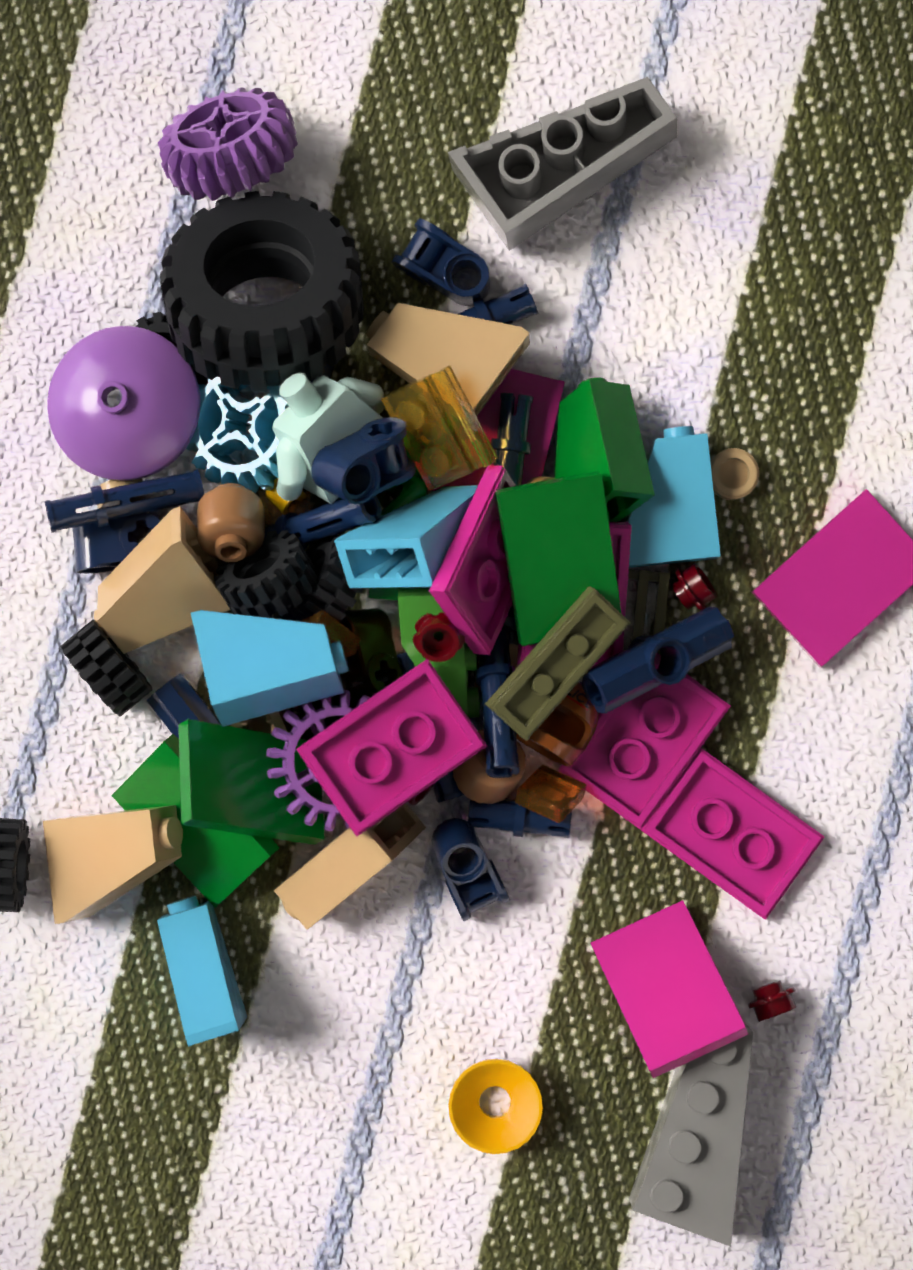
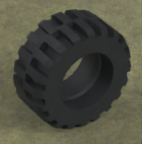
M259 191L244 192V198L232 200L228 196L217 200L215 203L216 207L209 211L203 207L192 215L190 226L183 224L171 238L172 244L165 249L161 261L163 270L160 273V284L172 341L177 344L178 353L191 365L195 364L196 371L206 378L213 380L216 376L220 377L221 385L234 389H239L240 385L250 386L252 392H267V387L282 385L288 377L294 374L302 373L309 381H312L325 373V365L335 366L346 355V347L349 348L356 341L360 332L359 323L363 320L364 304L359 252L355 250V240L349 230L340 226V220L325 208L319 212L318 204L303 197L296 201L292 200L290 195L285 192L273 191L272 196H260ZM261 277L284 278L303 286L291 297L269 305H243L223 297L235 286Z

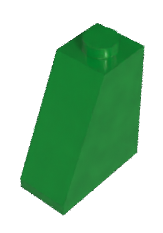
M595 377L582 381L576 390L559 403L555 479L595 471L600 472L603 479L608 521L619 522L655 496L630 385L608 382L605 378Z

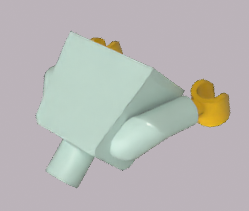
M297 373L288 377L279 389V394L289 406L273 423L272 429L279 441L276 447L278 478L274 480V489L266 490L265 492L266 498L283 515L288 512L287 508L293 500L302 501L306 498L307 495L302 490L303 488L330 504L338 498L315 484L311 471L314 458L325 446L332 445L361 430L369 422L381 419L382 417L379 414L385 407L389 408L392 404V401L384 396L382 388L375 383L351 377H345L336 382L324 375L317 377L311 383L304 374Z

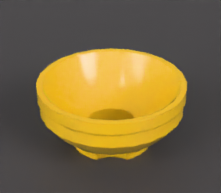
M498 1058L485 1059L465 1069L452 1087L448 1104L451 1123L461 1140L480 1152L490 1154L508 1153L528 1142L539 1126L543 1110L542 1096L531 1074L522 1066L510 1060ZM493 1086L503 1088L511 1098L508 1110L499 1116H491L485 1113L479 1103L481 1094L487 1088Z

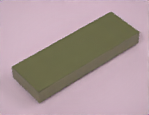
M588 586L489 698L485 705L522 739L527 741L631 622L597 590Z

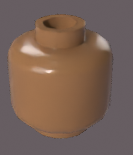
M226 483L205 493L199 500L197 508V541L201 549L208 555L225 562H237L244 557L252 556L262 547L265 536L264 506L260 497L253 491L236 483Z
M484 729L477 731L484 740ZM517 741L520 765L519 774H512V777L493 778L486 774L485 747L453 770V778L458 789L467 798L477 803L493 804L503 801L513 792L526 768V756L521 744Z

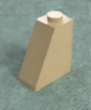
M397 303L390 314L382 311L373 321L366 334L371 339L367 344L370 356L469 426L530 345V333L520 326Z
M181 506L172 509L98 586L97 609L94 611V620L107 635L106 637H110L123 654L192 626V612L205 610L223 613L230 610L214 582V577L218 576L216 572L218 566L224 564L220 559L211 557L201 549L197 541V528Z
M405 803L358 837L353 834L350 828L345 829L287 878L274 892L282 900L286 912L294 919L299 920L305 929L308 930L394 860L427 827Z
M176 805L69 816L43 821L54 923H66L91 917L181 858L183 829L177 818Z

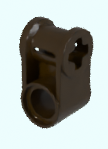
M378 608L345 610L346 616L341 621L336 619L335 627L330 630L326 628L331 643L341 641L349 671L341 673L340 677L343 689L350 691L349 707L352 708L356 707L362 695L371 698L403 675L392 637L391 622L386 613ZM389 676V680L385 682L377 681L380 678ZM355 681L363 683L353 688L350 687V684Z

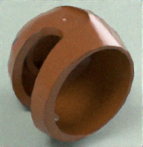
M581 681L576 684L527 741L517 734V740L524 745L567 767H570L585 751L598 723V712L594 705L586 698Z

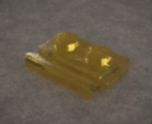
M450 365L436 373L429 374L396 389L381 399L390 417L399 418L405 422L407 434L403 438L405 447L428 491L466 476L483 466L487 467L498 458Z

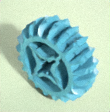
M218 376L213 380L208 379L209 383L207 385H199L200 416L195 433L186 447L189 451L197 452L191 463L198 469H206L204 477L213 483H236L250 489L254 493L258 492L259 486L261 489L268 491L274 489V480L278 478L276 447L279 441L272 428L274 421L289 406L279 394L281 385L269 386L267 389L270 392L263 398L256 396L253 400L242 397L239 393L249 386L240 385L239 389H234L221 385L220 377ZM249 415H252V421H249L248 423L252 424V426L247 424V421L250 418ZM251 426L249 433H247L246 427ZM245 448H248L249 450L256 451L260 456L250 463L239 465L229 455L236 450L243 451Z

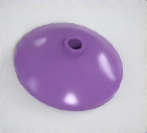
M133 326L105 328L77 342L59 362L48 390V419L58 445L66 456L80 468L109 480H138L154 475L168 467L183 453L190 443L200 416L199 385L192 366L178 353L177 347L163 336L153 331ZM116 389L120 390L122 394L121 402L115 407H109L107 403L109 393Z

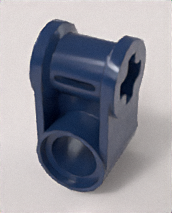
M419 218L414 225L417 230L402 255H395L391 263L407 276L425 286H430L457 304L473 306V301L480 298L484 300L490 290L489 268L485 260L455 241L442 229ZM464 268L475 269L481 275L479 284L470 290L457 288L453 284V279L459 270Z
M395 417L377 419L367 423L361 430L340 441L325 446L313 460L311 471L315 484L347 502L362 504L390 487L411 479L416 473L414 461L408 458L403 439L407 434L405 422Z
M142 513L109 520V526L98 528L97 523L72 528L77 573L91 574L113 571L139 544L137 543V538L145 536V528L148 527L152 530L161 520L150 513Z
M460 818L448 819L439 824L432 834L431 842L446 879V885L462 920L471 919L472 912L498 900L502 903L510 901L492 859L489 860L472 824ZM466 847L461 853L451 854L456 849Z

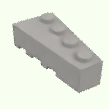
M646 77L587 99L585 104L562 113L555 111L539 117V121L512 132L507 129L489 136L490 140L469 148L462 146L449 151L448 155L454 174L510 251L677 138V116L651 80Z
M747 1024L745 1026L749 1035L676 1068L629 1196L633 1211L730 1247L753 1042V1031Z

